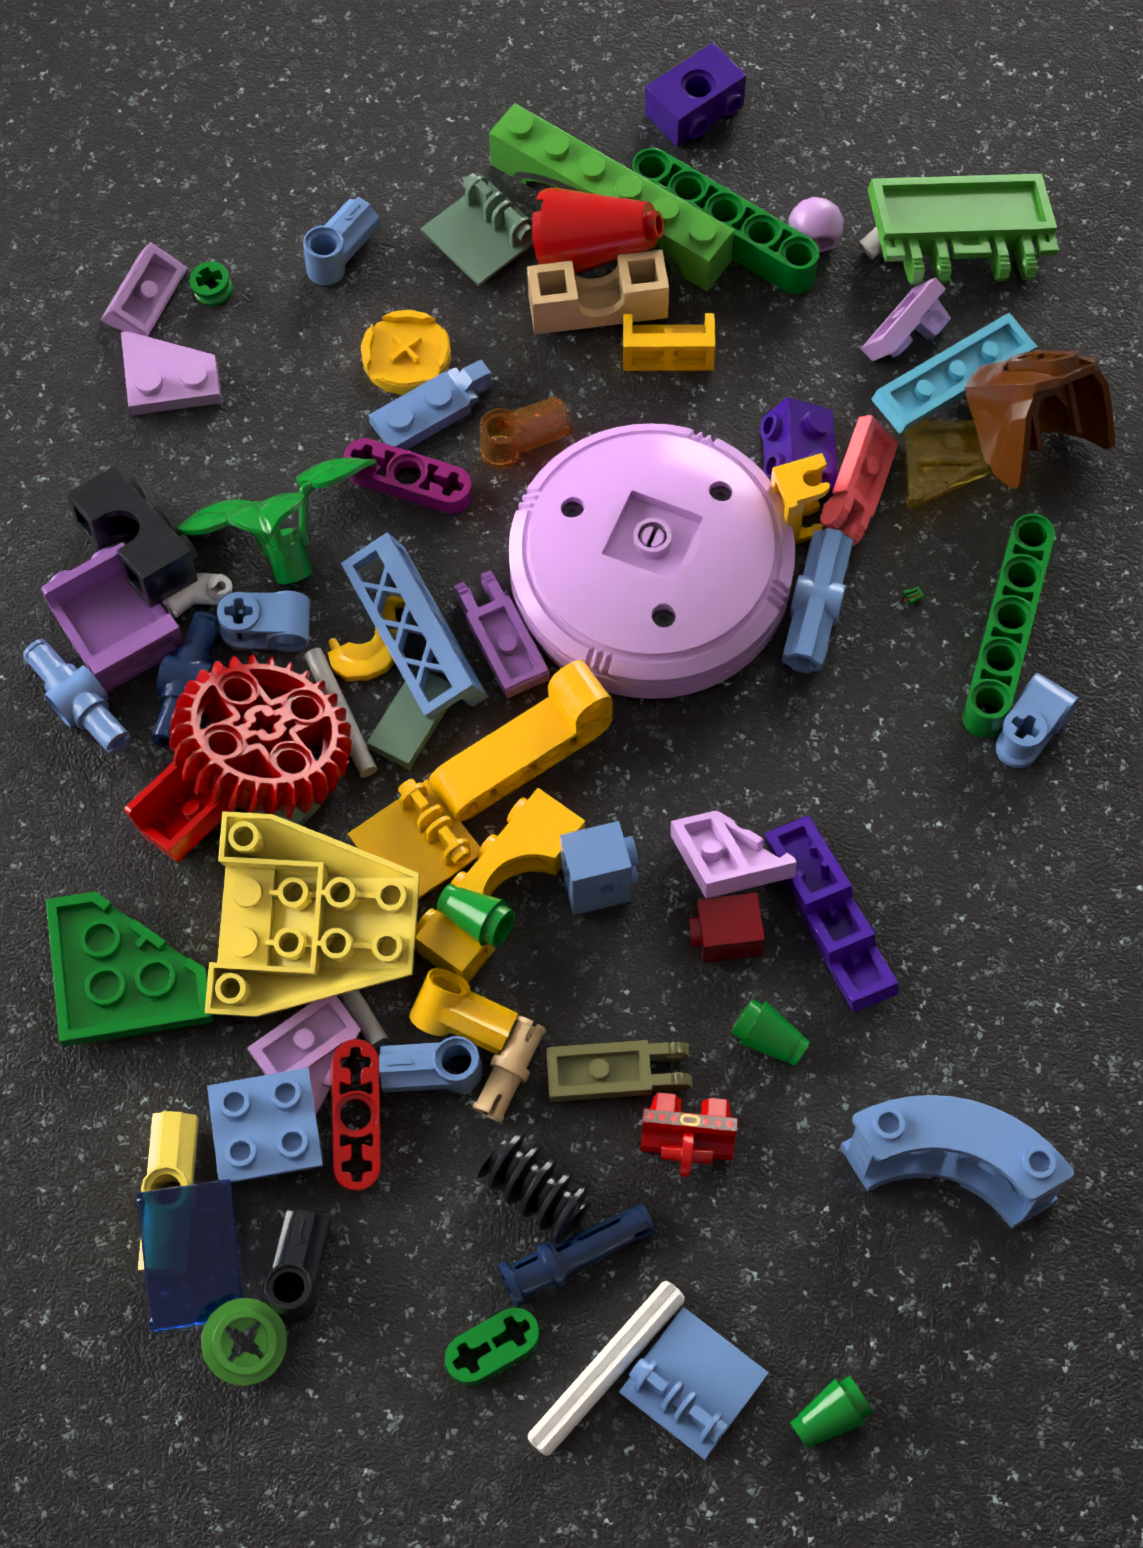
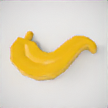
M390 595L386 598L382 612L385 620L397 622V609L405 607L406 604L402 597ZM376 627L372 640L364 644L348 642L340 646L335 638H331L328 642L332 651L327 652L332 672L347 682L369 681L387 673L395 663ZM391 629L396 638L398 630Z

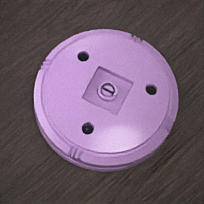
M653 423L633 424L601 431L576 442L555 456L536 475L527 488V495L522 496L523 502H519V510L515 512L509 540L511 588L517 611L535 644L553 663L563 668L573 661L583 660L609 693L633 698L656 699L683 696L705 690L725 681L753 661L771 640L782 621L789 600L795 564V543L792 525L786 524L784 519L785 506L779 493L773 492L771 481L765 473L738 449L718 438L712 441L711 435H708L706 438L703 437L702 432L695 435L694 429Z

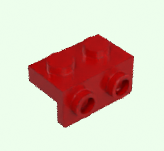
M173 761L125 806L124 812L147 841L178 863L222 821V811L228 812V803L221 800L214 806H211L212 794L208 791L195 795L196 780L183 781L182 772L184 767L174 766Z

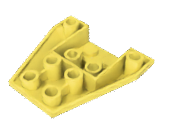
M222 811L218 862L226 868L217 963L209 962L205 1004L206 1014L259 1017L413 975L420 884L419 872L273 814Z

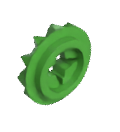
M251 1298L227 1301L209 1316L201 1334L202 1354L207 1366L216 1377L233 1385H252L268 1378L281 1364L287 1347L286 1329L280 1316L266 1303ZM258 1322L259 1325L254 1330L256 1333L252 1341L257 1345L256 1349L262 1353L261 1357H258L255 1353L250 1354L249 1352L242 1351L238 1356H234L229 1361L228 1358L232 1354L231 1350L235 1342L230 1338L231 1334L225 1328L228 1326L232 1330L236 1329L244 1332Z

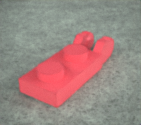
M872 415L858 418L832 492L834 495L824 504L823 513L819 519L825 528L837 530L839 528V531H843L844 535L853 539L852 546H855L856 543L863 539L862 537L865 535L864 531L868 527L870 518L874 517L899 444Z

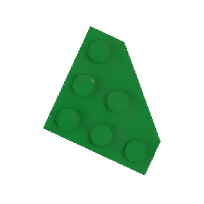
M97 892L46 899L59 1042L63 1047L214 1022L213 1014L205 1013L208 973L200 964L190 957L187 958L168 945L160 936L137 920H132Z

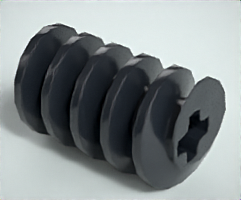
M522 1129L511 1137L506 1138L483 1164L477 1178L490 1174L487 1185L492 1191H498L506 1186L503 1198L508 1204H514L522 1199L519 1211L523 1217H530L539 1212L535 1224L540 1231L547 1230L555 1225L552 1240L558 1244L577 1227L588 1212L591 1203H588L585 1199L590 1184L585 1182L572 1190L569 1185L574 1171L568 1169L559 1176H555L553 1172L558 1158L554 1155L543 1163H539L537 1159L542 1145L538 1142L527 1150L522 1149L521 1146L526 1132Z

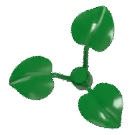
M350 457L321 462L296 477L297 484L301 485L299 493H282L272 496L267 500L254 502L244 499L220 501L195 512L176 527L174 532L178 537L181 534L202 535L220 530L228 525L249 531L259 544L263 557L268 556L277 584H289L300 581L312 574V568L304 547L311 543L308 536L309 494L316 488H325L337 484L366 467L377 468V462L375 459ZM299 509V534L296 535L293 528L280 529L279 525Z

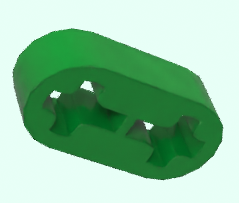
M512 1307L501 1311L461 1334L448 1345L445 1351V1365L448 1374L456 1383L462 1386L473 1387L520 1362L533 1353L539 1343L537 1321L530 1312L522 1308ZM514 1321L518 1327L527 1324L530 1328L524 1333L526 1342L524 1345L517 1347L516 1343L512 1340L496 1348L494 1342L507 1334L505 1325L508 1322ZM468 1347L471 1353H477L485 1347H489L491 1352L478 1359L479 1370L471 1374L466 1367L459 1370L455 1368L454 1365L458 1364L461 1360L459 1354L461 1349Z

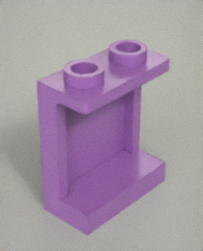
M125 543L99 550L92 556L91 560L72 570H64L57 573L51 578L49 583L41 587L50 610L85 666L100 682L106 693L159 664L166 655H175L177 648L184 645L180 629L171 614H167L160 603L150 609L125 581L117 549L123 547Z

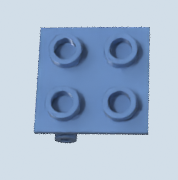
M309 1067L207 1085L219 1185L323 1167L322 1159L324 1158L322 1141L318 1133Z
M683 1307L644 1359L641 1358L629 1374L630 1378L619 1393L705 1460L769 1372Z

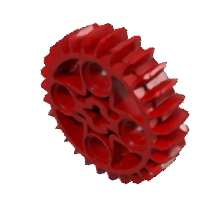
M252 655L249 658L248 664L243 665L237 657L233 656L228 668L216 661L211 673L206 670H200L196 681H188L184 688V693L180 694L176 701L170 723V750L175 752L174 766L184 767L182 772L183 781L196 780L195 795L206 791L212 794L211 806L222 800L228 803V812H234L239 807L246 809L247 813L263 811L265 814L274 815L275 811L280 810L287 819L292 817L296 806L301 812L307 814L312 806V802L322 805L327 793L334 792L348 764V757L352 748V740L349 738L351 724L345 722L346 709L344 707H336L338 695L336 693L324 695L325 681L322 680L315 684L309 681L310 670L299 675L293 672L292 661L285 668L275 666L273 656L269 658L267 664H258L255 656ZM208 714L213 724L205 729H200L202 716ZM317 744L322 747L321 756L318 761L315 760L309 750Z

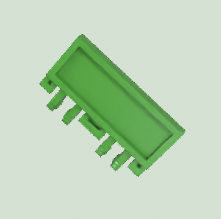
M1042 174L871 179L868 194L885 262L903 261L910 285L923 282L925 268L922 255L929 256L934 278L936 277L940 283L950 281L952 272L951 261L949 260L950 256L946 243H949L953 259L988 258L994 280L1006 281L1009 278L1011 263L1008 252L1014 253L1022 280H1032L1036 277L1038 267L1032 240L1035 242L1038 256H1057L1059 251L1055 237L1057 225Z

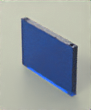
M230 1179L136 1192L149 1311L148 1324L151 1332L204 1324L209 1316L227 1301L243 1298L232 1201L233 1188Z

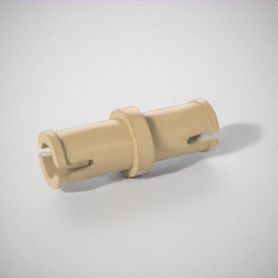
M517 1016L516 1023L500 1055L493 1056L489 1064L493 1070L477 1102L472 1107L480 1114L486 1112V1117L497 1122L503 1121L504 1114L519 1083L526 1082L530 1074L527 1070L529 1062L542 1036L546 1033V1029L543 1026L536 1024L534 1027L532 1026L534 1021L522 1016Z

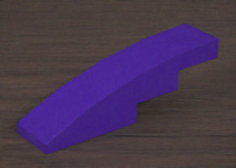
M807 815L764 833L765 841L772 854L780 858L788 853L797 862L796 877L785 879L784 882L812 939L852 1012L855 1013L898 995V981L876 947L875 933L853 899L852 885L810 816Z

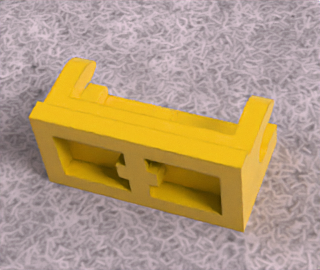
M705 313L704 325H632V314H623V371H714V313Z
M823 453L776 466L772 469L771 487L773 492L779 493L785 506L784 519L787 525H792L795 544L811 540L814 531L823 530L822 524H814L808 528L801 526L803 516H809L820 510L818 499L824 497L830 489L829 483H821L823 470L827 466Z

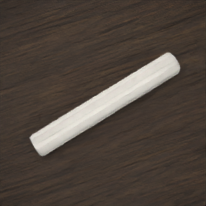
M668 1281L662 1282L528 1434V1440L540 1453L545 1456L551 1455L683 1305L685 1297L675 1285Z

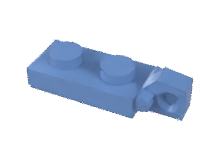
M482 360L464 367L460 372L457 368L450 369L448 372L445 371L369 414L370 424L385 444L408 450L469 415L471 407L479 401L477 395L492 387V374Z

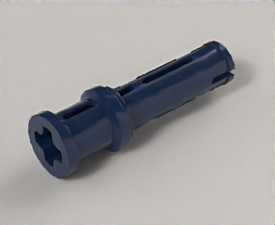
M638 1203L636 1206L625 1210V1212L596 1224L558 1244L553 1245L551 1242H542L537 1245L536 1252L509 1265L503 1261L497 1264V1269L509 1297L515 1307L519 1308L524 1305L525 1298L552 1285L557 1289L564 1286L565 1282L568 1281V1275L638 1240L640 1241L655 1234L656 1230L643 1203Z

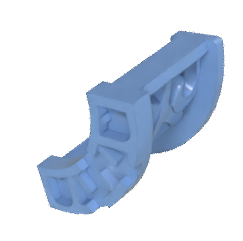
M909 1096L888 1100L868 1107L853 1115L852 1123L855 1126L853 1137L842 1142L840 1149L867 1192L880 1185L902 1179H932V1177L948 1179L960 1183V1187L971 1191L985 1200L1004 1218L1011 1229L1054 1205L1058 1200L1057 1193L1064 1183L1074 1175V1170L1064 1157L1030 1126L992 1106L953 1096Z

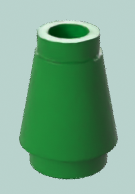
M453 884L445 887L437 902V910L481 946H486L487 944L494 947L500 946L508 937L515 922V911L508 908L506 900L457 887Z
M753 998L749 1001L731 1030L733 1035L741 1039L740 1045L783 1062H788L792 1066L798 1063L810 1043V1040L802 1036V1033L768 1002L765 1001L761 1004Z
M849 1375L840 1382L835 1378L790 1423L809 1450L816 1444L819 1445L866 1425L863 1419L874 1411Z

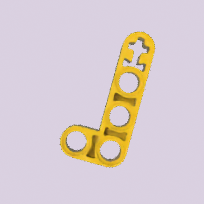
M576 660L565 665L551 678L548 684V698L449 759L431 774L428 783L456 821L460 820L462 822L474 817L595 740L610 726L612 722V698L583 660Z

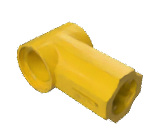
M434 968L428 971L412 1006L409 1018L417 1028L435 1036H445L452 1033L456 1036L465 1037L472 1041L473 1044L499 1055L518 1013L470 991L468 982L457 973L447 969Z

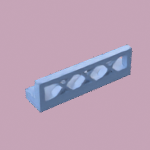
M387 532L341 563L425 717L428 719L433 718L460 699L474 707L488 698L485 689L402 544ZM380 556L385 565L380 584L364 582L358 569ZM392 580L397 588L390 587ZM370 591L377 592L375 600L371 595ZM387 595L402 597L406 603L400 623L385 620L382 615ZM412 618L415 619L418 626L411 625ZM391 629L398 630L396 638ZM408 632L424 635L427 641L422 661L406 658L403 653ZM434 655L440 665L432 663ZM412 667L419 668L417 676ZM429 671L445 674L452 688L432 701L429 700L424 691Z

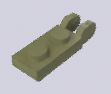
M648 1040L546 1048L550 1102L652 1095V1091L671 1093L688 1090L693 1087L692 1076L688 1073L651 1074L650 1061L677 1062L689 1058V1045L685 1042L648 1044Z

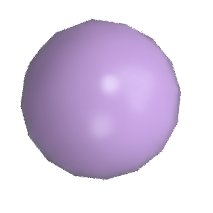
M811 197L802 200L793 208L788 218V225L815 241L819 252L834 247L839 243L843 235L844 218L838 206L826 198Z

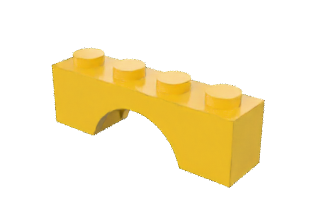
M537 788L528 800L523 797L513 806L507 817V822L509 823L498 836L495 834L490 835L484 841L476 856L479 860L469 872L461 871L450 884L491 896L502 882L520 873L544 872L557 875L561 870L560 835L585 829V820ZM433 908L429 909L416 925L415 943L418 954L437 968L457 973L468 983L495 951V947L490 944L481 946L443 913Z

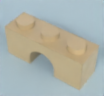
M663 250L617 255L616 268L608 275L594 279L577 276L574 273L572 261L527 266L528 295L534 335L623 324V314H632V322L668 318L669 284Z

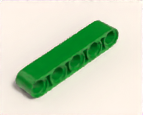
M647 148L635 155L632 171L734 229L733 261L790 294H803L813 288L817 276L819 248L810 237L665 151L657 148Z
M1026 514L1016 520L1005 550L963 711L965 728L971 734L980 738H990L1002 731L1004 720L1013 704L1055 538V529L1052 523L1046 517L1039 514ZM1022 540H1031L1039 546H1027ZM1021 580L1029 587L1020 588L1013 585L1010 581ZM1003 620L1011 621L1019 628L1008 629L999 622ZM1000 662L1004 664L1008 668V670L997 671L993 669L988 663ZM982 703L992 705L998 713L987 714L982 712L977 705Z

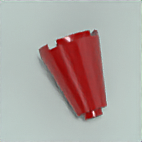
M544 188L536 198V200H543L541 211L533 212L532 216L533 244L539 264L572 261L574 273L579 274L617 261V255L653 249L657 244V240L663 236L664 222L660 211H656L650 202L562 188Z

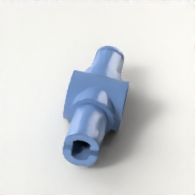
M38 639L25 649L23 653L25 660L45 682L44 688L47 691L44 694L45 698L69 728L77 725L81 730H88L107 753L112 756L122 752L129 745L131 736L109 712V703L107 702L109 696L87 667L82 665L77 669L73 664H66L45 639Z

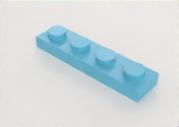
M1007 313L879 388L871 400L897 432L902 434L965 396L967 381L980 366L1004 361L1017 354L1035 351L1038 346L1013 316Z

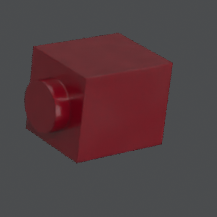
M757 892L697 899L696 917L688 918L691 946L701 947L703 963L762 956L765 937Z

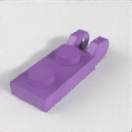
M489 570L480 574L482 588L485 594L489 596L490 603L478 607L470 588L464 582L455 585L454 592L466 616L469 628L504 695L508 699L550 680V672L509 594L505 596L494 574Z

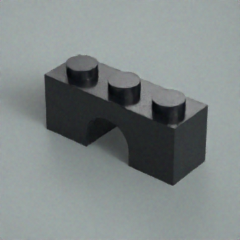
M115 466L67 492L75 524L98 550L119 541H131L117 549L124 579L150 609L198 581L194 560L198 556L191 541L184 534L178 537L172 530L169 519L163 510L158 506L152 508L147 503L139 484L132 478L127 481Z

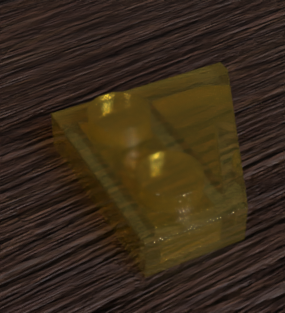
M926 420L904 432L907 508H916L993 473L990 465L983 458L974 420Z

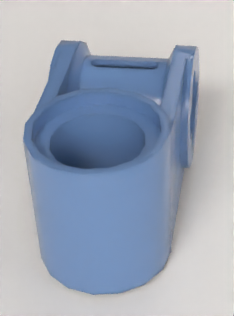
M279 591L276 593L234 592L223 597L218 604L217 615L221 624L222 640L233 650L297 652L308 647L310 600L302 593L295 591ZM239 603L243 605V610H239ZM243 619V623L238 624V620ZM237 633H241L243 639H239Z
M1036 673L1028 682L1016 704L1004 720L1003 730L996 742V753L999 759L1005 765L1013 768L1030 766L1036 761L1053 735L1057 734L1067 722L1079 701V697L1040 673Z

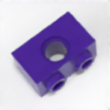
M713 42L645 86V114L678 147L690 138L700 137L710 125L724 116L733 115L740 109L745 101L746 74Z

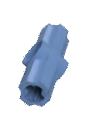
M826 528L822 531H814L811 538L803 575L799 574L790 610L792 620L782 656V663L790 666L792 670L809 674L813 671H821L825 663L832 626L836 627L846 587L843 581L853 544V539L844 535L843 531Z

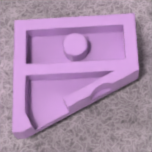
M129 331L121 332L128 407L131 416L222 403L215 355Z
M717 810L671 821V837L706 899L796 877L797 862L793 856L786 853L779 858L763 848L764 839L750 830L738 827L734 820Z
M333 996L311 1002L250 1045L248 1051L265 1075L309 1067L317 1115L331 1089V1060L336 1049L348 1040L357 1039L361 1029L339 998ZM346 1059L340 1061L341 1068L345 1063Z

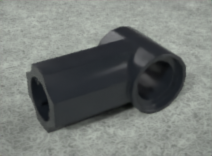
M301 1209L294 1211L286 1210L273 1267L265 1280L264 1291L270 1307L274 1309L282 1321L287 1323H298L307 1319L313 1313L316 1306L317 1295L315 1291L331 1227L330 1218L323 1217L316 1212ZM297 1283L304 1287V1292L297 1301L284 1303L277 1299L279 1291L285 1285Z

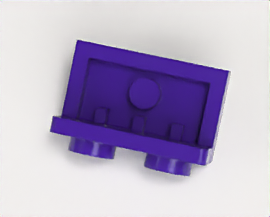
M787 397L762 418L760 434L763 438L764 449L763 472L771 481L773 467L823 453L827 466L823 470L821 483L830 484L829 492L824 496V498L829 499L834 495L832 492L838 477L833 410Z

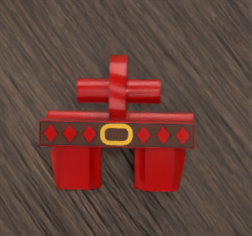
M657 1093L654 1096L650 1109H644L640 1151L661 1153L660 1159L681 1161L680 1176L690 1177L691 1163L712 1165V1159L733 1161L737 1118L731 1117L728 1100L708 1098L702 1101L700 1115L680 1113L682 1099L677 1097L676 1094Z

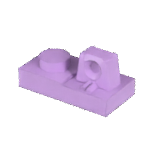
M936 277L914 287L860 349L873 362L889 354L892 358L901 354L913 341L910 333L914 329L926 339L936 336L951 319L938 300L946 288Z

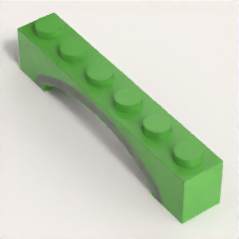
M514 103L489 132L491 165L526 186L530 181H535L562 189L652 203L655 210L661 212L664 222L663 236L657 240L654 249L663 250L664 259L671 265V271L703 290L708 291L731 263L734 229L520 105Z

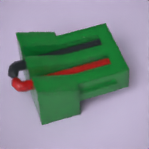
M919 586L903 591V599L907 601L909 606L924 597Z

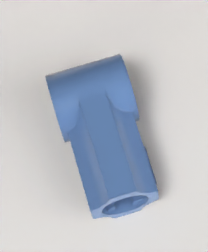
M360 197L349 199L324 226L314 227L306 233L303 240L306 273L314 283L332 285L340 281L345 275L348 260L381 226L380 216L373 210L370 203Z
M453 1036L444 1039L440 1043L380 1047L379 1073L383 1093L448 1089L453 1093L462 1094L476 1088L482 1080L483 1066L478 1050L473 1042L465 1037ZM461 1055L471 1059V1065L464 1073L456 1075L445 1071L447 1063L455 1056Z

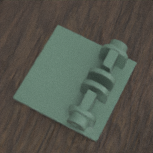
M472 173L463 182V187L466 189L465 195L420 228V231L476 285L480 286L534 244L532 220L485 176H477L475 173Z

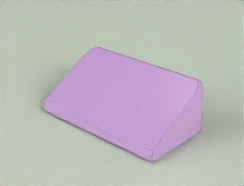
M150 242L138 255L100 320L124 332L129 331L148 337L188 267Z

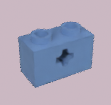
M619 821L560 835L561 868L573 915L631 902V886L634 883H638L636 866L639 865L633 837H623Z

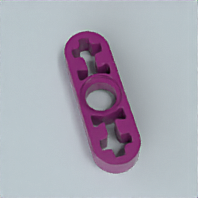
M367 438L355 440L345 449L343 458L366 459L367 456H370L377 462V468L366 467L349 477L357 485L445 513L461 512L469 506L472 500L471 478L464 469ZM406 467L415 468L421 473L419 480L409 485L399 483L395 476L399 470ZM381 468L386 470L385 477L382 476ZM433 475L435 483L430 482V489L427 490L430 481L429 477ZM452 483L458 484L459 491L454 490L450 496L444 495L443 488L449 489Z

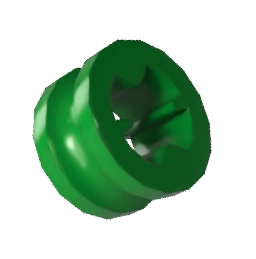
M211 261L201 263L194 268L190 275L191 289L194 292L195 298L200 303L206 306H217L228 301L231 297L233 285L228 270L224 265ZM213 278L218 286L209 289L205 285L206 280Z

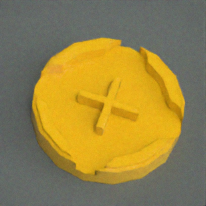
M414 310L394 311L382 316V321L378 322L374 327L372 324L367 329L361 344L364 371L372 383L386 392L404 395L439 374L447 372L452 359L449 335L444 327L442 329L435 319L427 313Z

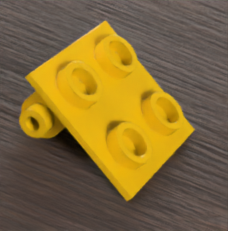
M409 779L398 788V792L401 794L399 799L347 834L358 849L419 872L418 899H420L476 860L480 846L460 820L456 821L428 783V779L422 783H416L414 779Z

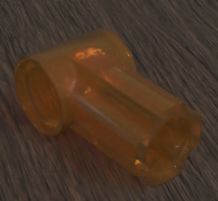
M556 396L515 411L497 408L485 413L480 421L479 451L482 460L491 467L506 468L516 463L520 453L571 435L572 426L567 409L561 398L557 399ZM496 437H504V438H507V439L498 440V439H494V438H496Z

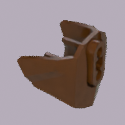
M1030 351L1014 355L1004 361L980 366L967 381L965 393L977 430L983 458L990 465L997 478L1013 489L1024 486L1029 451L1044 449L1041 433L1059 431L1069 436L1086 439L1106 450L1115 446L1113 409L1109 384L1100 371L1098 358L1078 356L1077 351Z

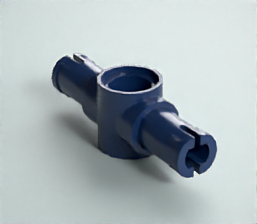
M194 613L184 645L177 648L175 656L166 655L160 665L156 689L162 708L151 738H153V743L161 748L170 750V723L179 695L184 693V688L188 681H196L200 670H206L211 673L214 665L212 664L213 659L210 654L221 624H219L218 618L210 613Z

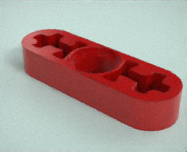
M351 1039L342 1043L336 1049L331 1060L332 1173L338 1185L348 1191H362L376 1181L380 1173L379 1058L374 1047L360 1039ZM351 1050H359L360 1059L369 1061V1067H365L360 1071L359 1087L370 1084L371 1094L363 1091H350L343 1095L340 1094V1085L346 1087L351 1085L350 1069L341 1068L340 1063L341 1060L348 1059ZM349 1101H361L368 1107L370 1121L363 1129L352 1130L343 1124L340 1115L341 1109ZM340 1136L348 1139H361L371 1136V1146L366 1144L360 1145V1159L362 1162L370 1163L371 1167L370 1171L364 1172L361 1175L360 1182L352 1181L351 1173L342 1172V1163L351 1160L352 1144L341 1147Z

